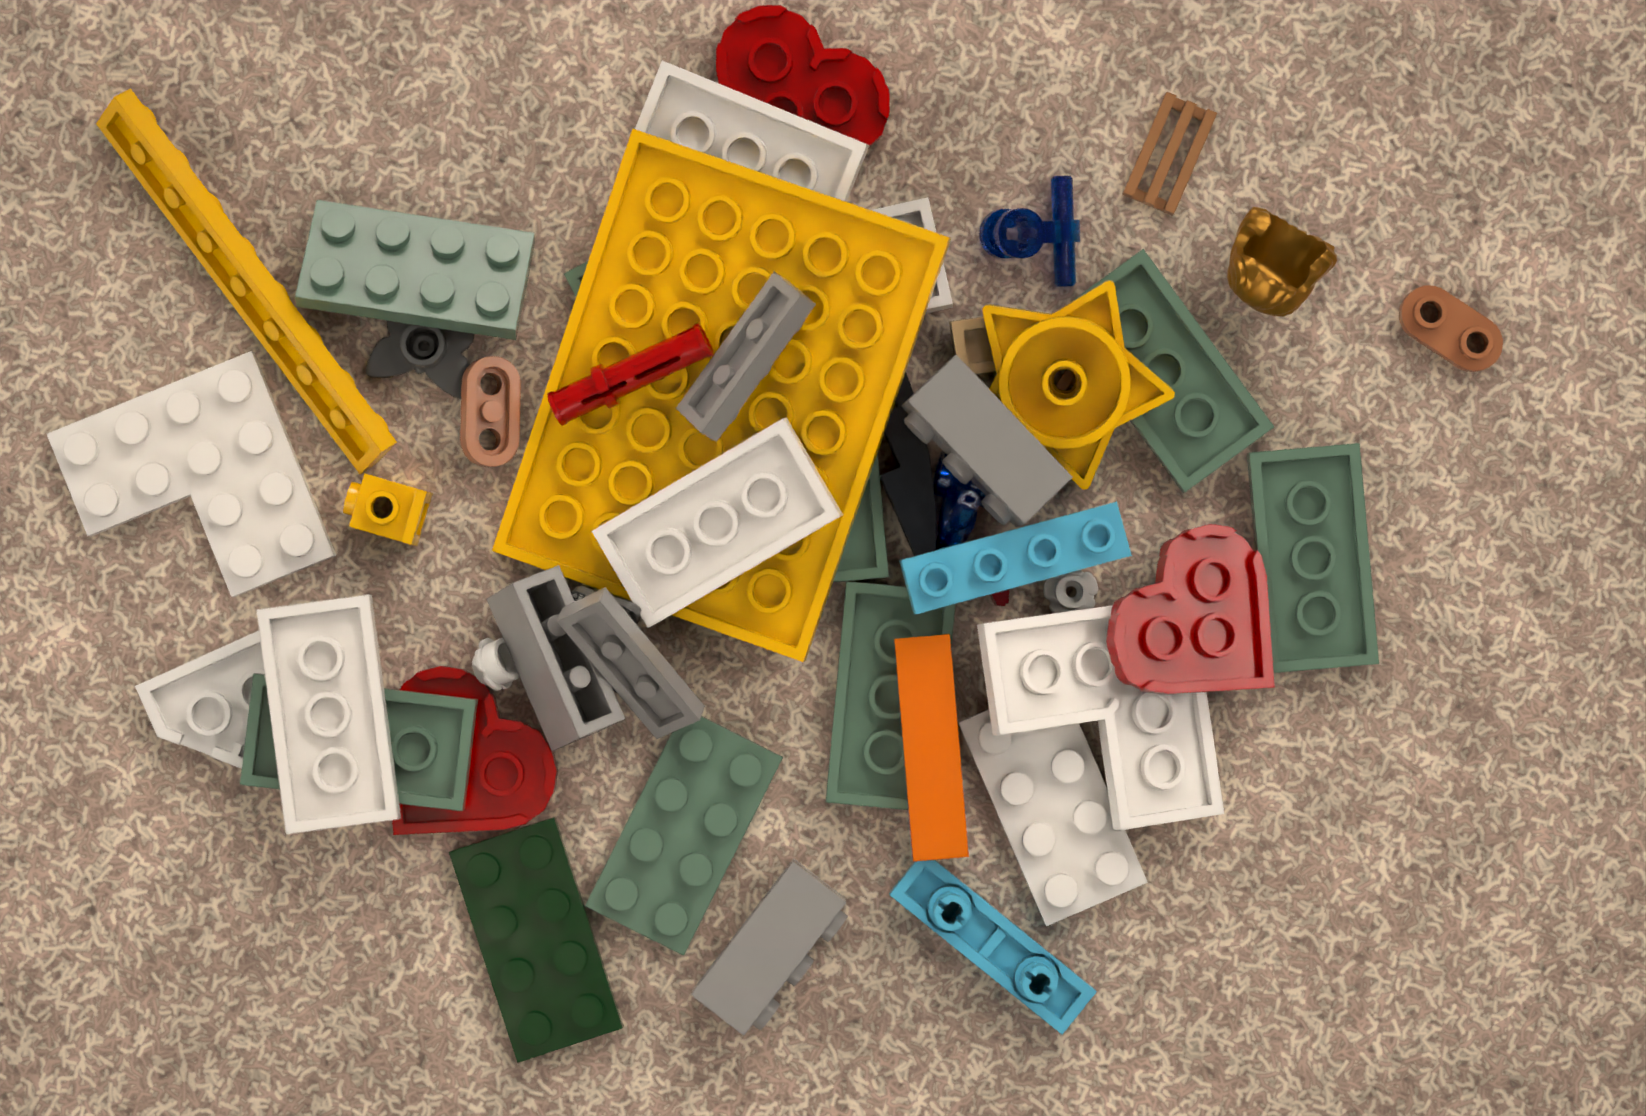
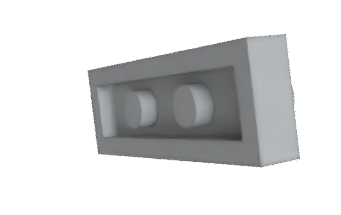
M773 272L676 409L702 434L717 442L728 425L735 420L739 410L759 382L769 373L772 364L793 335L803 326L806 317L816 304L787 279Z
M606 587L561 609L557 623L656 739L701 719L705 707L704 704Z

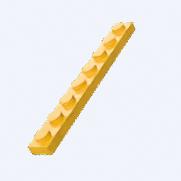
M131 88L114 96L96 125L358 473L362 474L373 467L397 443L389 432L385 420L373 411L356 388L351 375L340 367L324 346L318 331L306 322L291 302L284 286L272 277L257 257L253 245L239 233L224 213L220 201L212 193L208 192L190 168L186 156L176 149L157 124L153 112L141 103Z

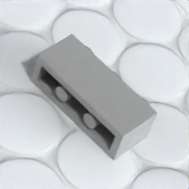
M957 355L949 359L901 405L909 414L904 419L908 428L926 444L933 440L947 454L942 460L947 469L965 485L971 480L986 495L981 501L982 505L1002 525H1005L1008 521L1015 527L1025 524L1073 478Z
M559 565L516 581L487 598V602L552 751L600 732L625 719L611 685L557 623L561 609L575 602Z
M793 858L693 988L691 995L743 1036L752 1025L761 1031L780 1006V1003L773 999V997L786 981L795 986L814 962V959L807 955L820 937L829 942L848 918V915L841 911L846 904V898Z

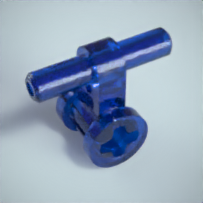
M1070 175L1053 176L1051 178L1052 221H1042L1038 214L1026 208L997 209L990 212L983 219L979 229V239L982 247L989 255L1001 259H1024L1035 255L1041 249L1043 243H1053L1054 284L1057 287H1068L1076 284L1075 242H1080V219L1074 220L1073 178ZM1007 228H1017L1018 239L1008 240Z
M943 450L940 453L933 478L934 495L943 497L938 522L939 536L936 539V550L962 544L969 538L976 523L978 507L985 508L981 501L986 497L971 480L965 485L947 469L942 461L947 456Z

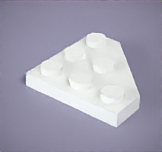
M256 631L135 686L157 737L210 755L212 758L242 769L253 673L265 674L260 632Z

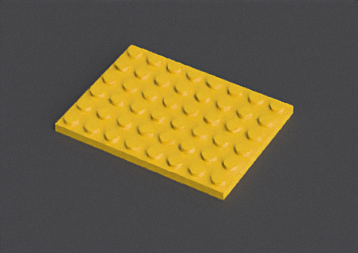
M632 128L492 551L544 570L559 565L566 578L597 589L606 587L611 594L632 601L592 531L787 417L843 515L679 610L672 616L801 662L806 661L951 238ZM773 272L787 279L816 304L806 317L803 326L793 335L772 364L769 373L759 382L739 410L735 420L728 425L717 442L702 434L676 409L712 357L704 358L661 380H657L619 398L620 404L611 409L604 405L569 421L564 426L560 425L548 402L547 393L556 391L590 375L592 367L598 364H602L604 367L610 366L651 345L687 330L698 322L706 332L714 351L713 354H715Z

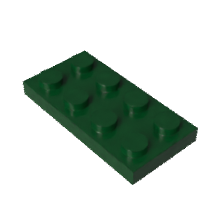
M556 817L450 851L449 855L517 1063L622 1029L624 1025Z

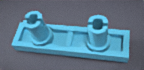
M1113 502L899 560L913 614L916 615L1132 555L1118 503Z
M936 860L913 862L889 892L892 898L1062 1035L1097 992L1091 985Z

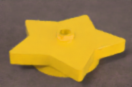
M1111 280L1103 282L1052 314L986 304L982 308L997 373L989 389L1073 477L1072 480L1083 490L1090 487L1114 429L1170 401L1175 396L1174 390L1124 347L1114 282ZM1063 369L1072 371L1076 377L1075 385L1066 391L1058 389L1054 383L1055 374Z

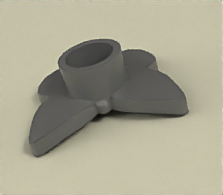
M387 321L390 336L384 337L377 342L367 362L366 374L371 378L382 379L396 377L415 370L417 374L425 372L440 389L454 398L461 399L462 377L466 368L470 365L468 359L462 353L474 342L475 334Z

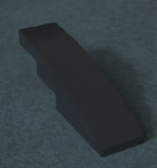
M905 371L895 401L896 408L892 409L884 432L898 468L880 475V480L914 556L936 551V507L931 461L927 444L921 441L904 422V419L909 414L901 405L914 394Z

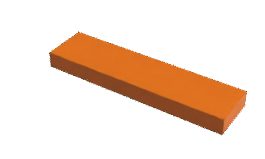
M950 634L894 639L913 862L969 857Z

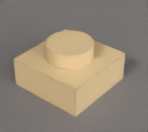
M984 317L949 321L954 356L957 355L974 374L996 371Z

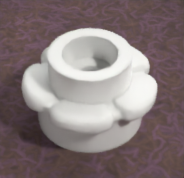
M1078 570L1046 579L1043 589L1044 597L1050 601L1049 608L1053 613L1094 608L1096 603L1094 595L1098 593V584L1090 572ZM1070 586L1076 589L1074 597H1068L1066 594V589Z
M486 638L479 642V649L475 651V656L472 660V668L476 678L482 684L488 685L496 691L509 688L512 682L520 676L504 639L499 638L494 641L493 639Z

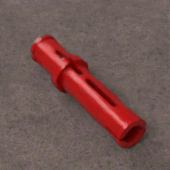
M698 322L693 327L651 345L610 366L604 367L602 364H598L592 367L590 375L556 391L547 393V399L556 419L561 426H564L569 421L604 405L611 409L620 404L619 398L657 380H661L704 358H710L714 356V351L706 332Z

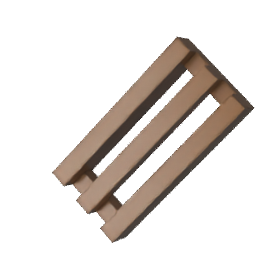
M1166 92L1122 195L1173 216L1217 112L1209 109L1204 110L1197 107V104L1191 101H1183L1176 98L1177 95ZM1171 109L1181 112L1150 187L1145 192L1138 189V185ZM1191 118H1195L1201 121L1166 201L1158 197L1189 122Z

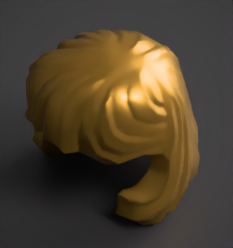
M1252 207L1240 223L1231 249L1230 264L1227 269L1228 285L1242 302H1245L1252 309L1267 315L1284 317L1295 312L1312 293L1315 284L1335 266L1337 262V254L1334 252L1335 247L1316 235H1307V231L1288 224L1284 218H1279L1277 215L1267 211L1268 209Z

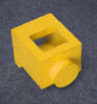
M364 473L361 484L351 482L346 494L343 513L352 516L349 527L418 546L433 493ZM381 497L389 498L393 504L392 513L386 518H379L374 513V503Z

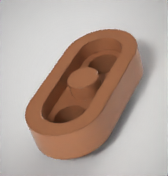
M1432 285L1421 286L1408 293L1401 302L1399 321L1403 330L1411 338L1455 367L1466 372H1478L1492 366L1500 357L1503 349V338L1499 328L1491 320L1444 289ZM1424 303H1431L1437 308L1438 318L1434 323H1428L1422 319L1420 309ZM1471 333H1476L1483 338L1484 348L1481 353H1473L1468 349L1466 341Z
M487 356L477 359L466 368L462 377L461 448L465 456L472 463L481 467H495L507 463L514 457L519 447L521 380L516 367L503 357ZM486 374L492 376L497 382V389L492 395L484 393L480 386L481 379ZM485 429L491 431L496 438L495 446L491 450L484 449L479 442V436Z

